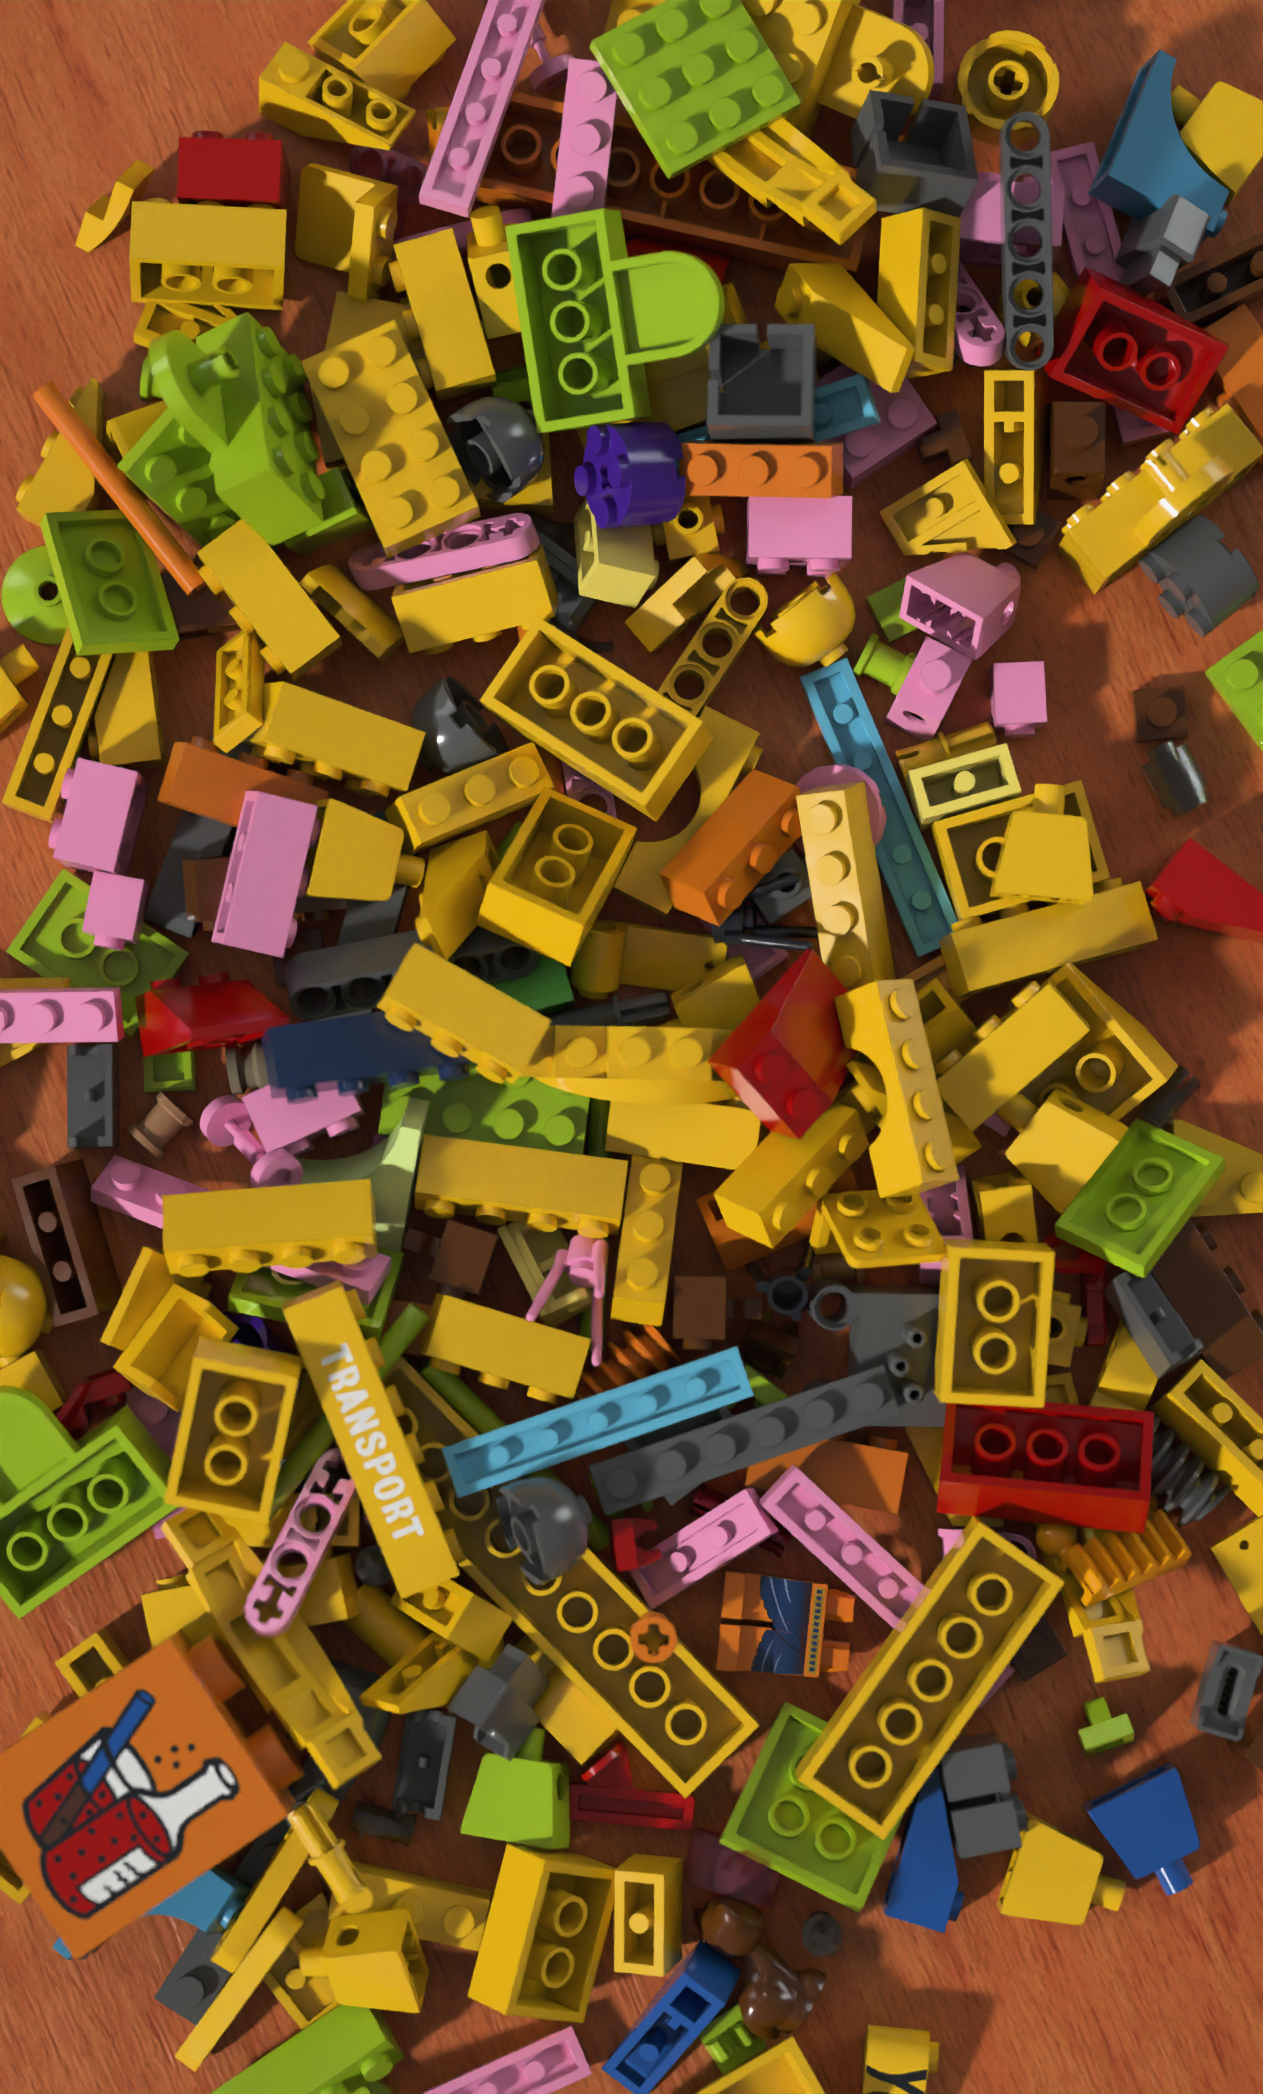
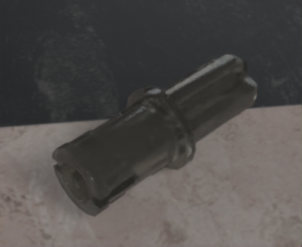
M380 1545L368 1546L359 1553L356 1558L355 1569L361 1581L367 1585L380 1586L391 1580L392 1574Z
M814 1911L809 1914L811 1917L804 1921L801 1934L803 1944L809 1952L817 1957L833 1956L838 1951L842 1942L843 1933L841 1926L826 1911Z

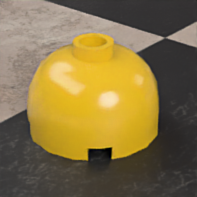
M829 572L825 575L828 584L823 588L815 580L773 612L770 616L774 621L770 624L772 627L768 631L760 624L753 632L765 650L777 661L792 667H806L819 661L825 668L848 650L843 641L854 628L856 612L851 595L835 572Z
M0 1255V1358H11L22 1355L32 1348L40 1333L49 1334L54 1322L39 1272L28 1263L13 1257Z

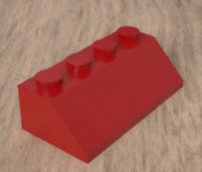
M1045 1402L1044 1408L946 1403L936 1513L1144 1533L1150 1504L1154 1412Z

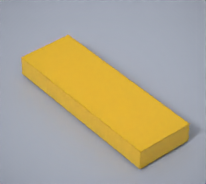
M255 630L249 635H246L243 631L239 632L217 650L214 744L226 754L263 725L265 659L259 651L265 648V643Z

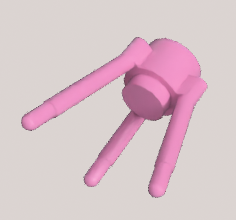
M576 1235L570 1240L569 1250L559 1249L556 1251L554 1265L536 1295L526 1318L531 1322L537 1318L563 1271L567 1272L569 1280L574 1285L583 1288L592 1287L591 1362L594 1366H599L602 1362L603 1296L610 1247L603 1238L596 1239Z

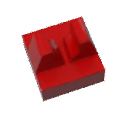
M634 1517L607 1519L613 1571L638 1569L661 1558V1550L659 1549L645 1551L640 1546H635V1539L639 1538L644 1531L658 1529L656 1521Z

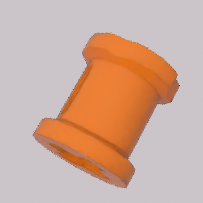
M654 1611L644 1613L639 1620L633 1623L630 1632V1642L636 1656L645 1662L658 1663L663 1662L672 1655L676 1648L677 1634L675 1625L667 1619L666 1615ZM650 1624H658L660 1633L669 1635L668 1640L659 1642L658 1650H648L647 1641L639 1640L638 1638L639 1634L648 1632Z

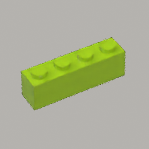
M340 2004L210 2094H352L368 2082H374L385 2077L392 2070L393 2065L405 2058V2055L380 2009Z

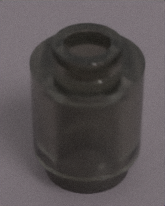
M1170 740L1146 753L1150 762L1141 768L1163 810L1169 808L1174 819L1210 801L1205 791L1209 785L1187 744L1177 747L1175 742Z

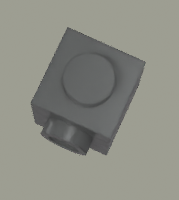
M793 848L783 854L771 871L758 884L798 873L801 876L800 882L749 899L761 918L769 926H774L812 900L806 856L804 854L799 858Z

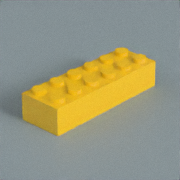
M973 1516L794 1770L797 1779L884 1841L1065 1582Z

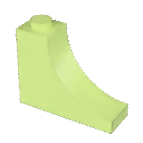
M409 1097L405 1113L391 1134L379 1144L360 1154L332 1160H311L296 1157L303 1167V1178L300 1184L361 1179L371 1180L375 1199L377 1247L401 1251L409 1224L430 1101Z

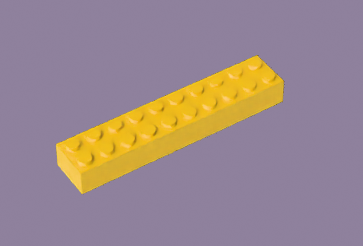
M403 1353L382 1379L385 1388L395 1385L406 1414L397 1417L403 1434L405 1436L414 1432L425 1458V1462L417 1465L423 1483L434 1480L445 1508L436 1512L443 1531L453 1528L464 1557L455 1561L504 1612L514 1617L513 1621L686 1798L760 1726L757 1717L678 1636L674 1652L663 1662L649 1663L636 1656L630 1642L632 1625L644 1613L653 1612V1610L613 1571L589 1544H587L583 1557L570 1571L542 1585L532 1583L518 1565L527 1561L519 1546L512 1550L508 1547L496 1507V1499L504 1495L499 1491L500 1488L524 1478L521 1476L458 1498L442 1448L480 1434L419 1374L420 1370ZM650 1624L648 1632L638 1636L639 1640L647 1641L648 1650H658L659 1642L668 1640L669 1637L668 1634L660 1633L658 1624Z

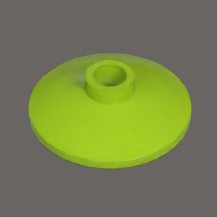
M43 545L25 552L10 566L2 585V605L7 619L22 636L43 645H61L68 627V621L59 590L58 595L53 600L47 601L41 598V589L44 585L49 583L57 585L47 547Z

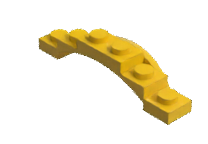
M783 117L706 159L766 208L775 203L803 227L811 221L839 245L843 244L877 212L876 200L853 183L847 171Z
M548 1026L520 1077H534L544 1084L566 1092L623 1103L682 1105L731 1099L739 1096L707 1061L735 1029Z
M1071 1372L1046 1376L1045 1402L1080 1405ZM1034 1522L1035 1529H1037L1040 1523ZM1074 1526L1077 1535L1075 1544L1079 1543L1083 1547L1092 1537L1096 1536L1099 1540L1109 1530ZM1042 1552L1045 1567L1065 1582L1059 1591H1062L1073 1637H1084L1095 1683L1140 1676L1150 1671L1142 1641L1144 1628L1133 1588L1085 1607L1081 1601L1085 1591L1072 1571L1063 1574L1059 1567V1559Z
M189 1508L166 1520L161 1529L189 1570L185 1578L214 1620L210 1625L211 1630L266 1713L272 1710L275 1712L299 1750L302 1751L305 1748L309 1750L334 1789H337L376 1764L382 1758L381 1754L363 1729V1719L337 1672L298 1611L286 1632L277 1637L266 1638L259 1636L249 1627L245 1615V1604L264 1565L237 1530L226 1524L219 1514ZM269 1580L267 1583L269 1586H274L275 1590L268 1606L259 1604L256 1607L260 1612V1622L267 1624L271 1617L280 1619L282 1616L278 1612L277 1603L283 1590L272 1580Z

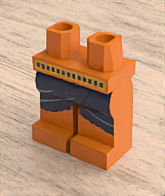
M726 1568L721 1618L770 1621V1625L721 1620L716 1671H749L819 1678V1671H847L850 1642L823 1639L824 1621L832 1620L852 1623L855 1594L836 1588H828L827 1581Z

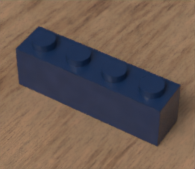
M385 1011L270 1027L261 1038L272 1099L286 1097L288 1104L314 1101L318 1099V1092L338 1089V1095L341 1097L358 1095L368 1092L369 1084L388 1082L390 1089L411 1087L420 1083L419 1077L439 1074L440 1081L459 1080L470 1076V1069H474L478 1064L460 1054L458 1057H451L440 1052L430 1043L432 1038L415 1028L410 1032L396 1027L385 1018Z

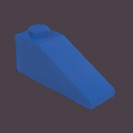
M936 1765L913 1798L883 1900L882 1910L886 1916L944 1933L948 1920L956 1922L958 1919L964 1892L957 1890L959 1881L939 1769Z
M700 1940L674 1970L604 2063L602 2070L632 2093L648 2094L724 2007L742 1970L724 1956L716 1953L703 1940Z

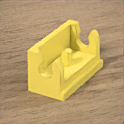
M513 1222L507 1226L505 1224L498 1228L497 1231L527 1291L534 1301L554 1265L556 1251L559 1249L569 1250V1245L561 1229L558 1227L553 1232H539L529 1229L526 1223ZM563 1271L544 1307L539 1312L546 1326L554 1327L591 1308L592 1290L591 1288L574 1285L569 1280L567 1272Z

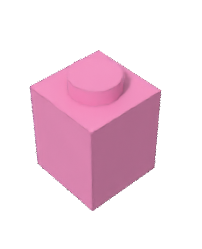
M1044 661L993 663L989 669L991 724L993 729L1004 730L1005 738L1035 736V729L1043 728L1047 723Z
M100 871L93 872L82 931L86 934L95 936L93 945L124 951L125 942L139 944L150 889L148 882L142 879Z

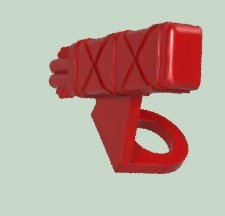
M1056 1233L1048 1235L1042 1243L1047 1244L1051 1249L1057 1245H1070L1076 1248L1080 1254L1079 1258L1071 1261L1055 1257L1054 1271L1067 1274L1080 1273L1081 1317L1088 1318L1083 1346L1106 1345L1108 1336L1107 1298L1103 1294L1107 1285L1106 1260L1056 1237Z
M622 1739L582 1772L580 1777L585 1782L588 1781L587 1784L584 1782L570 1783V1820H577V1822L585 1821L586 1823L620 1824V1826L628 1825L629 1827L632 1825L636 1827L671 1829L672 1831H689L693 1827L695 1795L690 1793L684 1798L678 1791L650 1790L643 1787L635 1788L627 1745Z

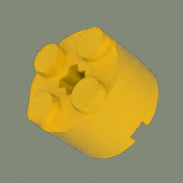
M999 31L990 34L989 37L981 40L976 45L974 44L963 57L954 86L953 102L957 105L966 106L970 134L977 140L999 147V136L1005 121L1017 113L1025 111L1036 113L1045 122L1048 121L1059 90V71L1045 50L1046 47L1035 37L1020 31ZM1002 83L1011 85L1010 95L1000 93ZM1028 122L1016 123L1010 134L1012 144L1015 146L1030 142L1037 135V130Z

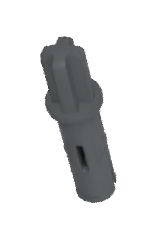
M661 992L619 1001L616 995L612 996V1002L558 1011L557 1013L543 1016L551 1020L549 1026L638 1027L669 1020L671 1018V1008L667 994Z

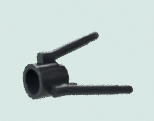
M794 873L756 885L744 898L741 905L729 915L720 927L711 923L714 943H725V945L745 944L806 951L807 948L813 950L814 945L812 942L792 938H818L817 928L757 925L755 906H745L744 902L800 882L801 876L798 873Z
M809 1241L801 1263L797 1268L790 1266L781 1267L775 1270L769 1277L765 1276L756 1261L744 1265L755 1280L756 1289L767 1293L769 1305L774 1311L790 1315L795 1321L802 1318V1312L805 1310L804 1307L808 1301L807 1278L811 1274V1266L815 1258L814 1250Z

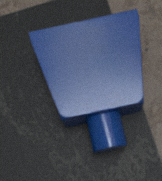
M1168 1761L1083 1804L1087 1814L1135 1879H1140L1155 1872L1167 1896L1178 1893L1193 1884L1194 1881L1182 1857L1198 1850L1201 1845L1180 1775L1171 1762Z

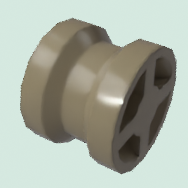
M262 1040L256 1041L252 1047L240 1048L236 1044L225 1046L226 1066L232 1095L244 1094L247 1088L258 1087L261 1089L269 1085Z

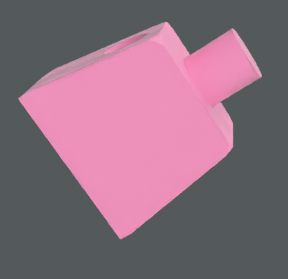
M960 553L913 571L906 576L899 617L976 660L1012 626L1015 620L1021 591L1019 572L1010 563L1004 562L994 567L971 553Z
M927 636L884 722L923 742L931 740L972 658ZM907 711L917 714L924 720L913 717Z

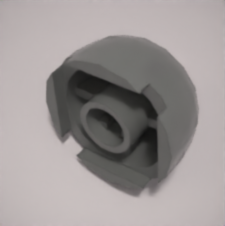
M490 396L477 399L448 417L447 424L453 423L455 430L448 434L447 437L461 468L474 486L479 483L481 477L485 484L493 490L486 495L493 501L504 503L528 487L537 478L543 466L545 447L543 433L537 434L534 412L532 410L524 409L515 401L505 397Z
M444 677L432 686L416 703L411 715V727L426 732L417 759L427 770L432 771L437 767L442 773L450 776L506 753L509 750L496 723L494 722L489 728L482 715L478 712L485 708L456 679L452 677L445 679Z
M533 1476L500 1488L499 1491L504 1495L496 1499L499 1522L509 1549L512 1550L519 1546L527 1560L518 1564L522 1572L532 1583L542 1585L570 1571L583 1557L588 1544L589 1532L587 1525L592 1523V1513L585 1498L582 1495L575 1496L565 1484L549 1477Z

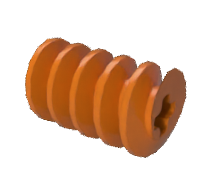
M638 1323L641 1336L638 1337L627 1329L621 1332L625 1348L621 1349L610 1341L605 1344L609 1358L608 1361L602 1359L599 1366H594L591 1362V1356L588 1357L593 1372L589 1374L582 1370L575 1393L582 1400L651 1376L654 1369L658 1372L671 1369L670 1357L680 1363L682 1362L654 1325Z

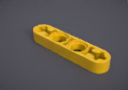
M316 1787L306 1802L312 1801L315 1803L328 1824L340 1800ZM292 1825L244 1900L245 1908L238 1915V1919L229 1930L226 1929L211 1955L210 1960L232 1974L245 1958L309 1855Z
M285 1906L282 1907L178 2050L175 2057L194 2072L197 2071L305 1921Z

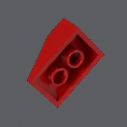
M1085 266L1053 322V353L1043 368L1052 379L1179 434L1229 346L1226 342L1133 288ZM1042 344L1040 345L1038 351L1035 354L1036 357H1038L1041 353Z
M1188 838L1172 852L1143 890L1151 916L1166 926L1173 921L1180 927L1263 943V894L1192 838Z
M808 948L707 1061L769 1131L798 1140L804 1136L833 1103L848 1073L849 1068L846 1064L854 1060L858 1050L845 1047L834 997L849 991L812 949Z
M229 973L198 977L199 985L185 987L181 986L180 978L154 981L150 983V991L135 997L143 1057L224 1048L226 1045L233 1044L240 1046L262 1038L270 1027L290 1025L289 1017L247 979L230 981Z

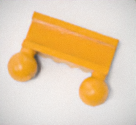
M1158 1496L1150 1499L1144 1533L1127 1531L1115 1533L1113 1530H1109L1101 1539L1098 1540L1094 1536L1081 1547L1079 1543L1075 1544L1077 1535L1074 1526L1040 1523L1035 1532L1038 1548L1044 1554L1059 1559V1567L1063 1574L1072 1571L1085 1591L1081 1598L1085 1607L1183 1567L1192 1554L1162 1509L1158 1510Z

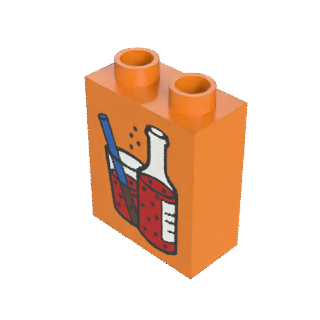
M178 1630L0 1752V1848L75 1961L287 1817L297 1802L287 1786L305 1775L301 1762L283 1734L272 1722L267 1723L253 1734L250 1733L228 1700L244 1689L246 1683L221 1643L212 1634L195 1646H192L182 1630Z

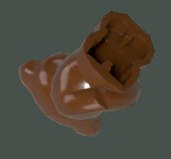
M724 1895L710 1899L703 1909H693V1921L705 1942L716 1953L729 1958H740L743 1964L744 1977L738 2004L742 2018L750 2031L757 2037L770 2040L778 2038L780 2032L791 2034L800 2028L826 1982V1974L818 1969L810 1968L794 1971L779 1953L761 1942L766 1919L759 1908L748 1902Z

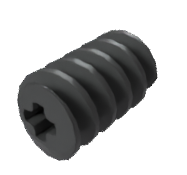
M1156 1414L1154 1415L1151 1479L1154 1482L1150 1490V1499L1165 1492L1168 1498L1162 1510L1166 1514L1180 1507L1183 1512L1176 1525L1181 1528L1202 1519L1218 1505L1230 1491L1231 1487L1224 1486L1215 1490L1220 1479L1215 1471L1200 1476L1205 1465L1201 1457H1195L1185 1462L1190 1446L1187 1442H1181L1170 1447L1176 1435L1175 1430L1171 1427L1156 1433L1161 1421V1416Z

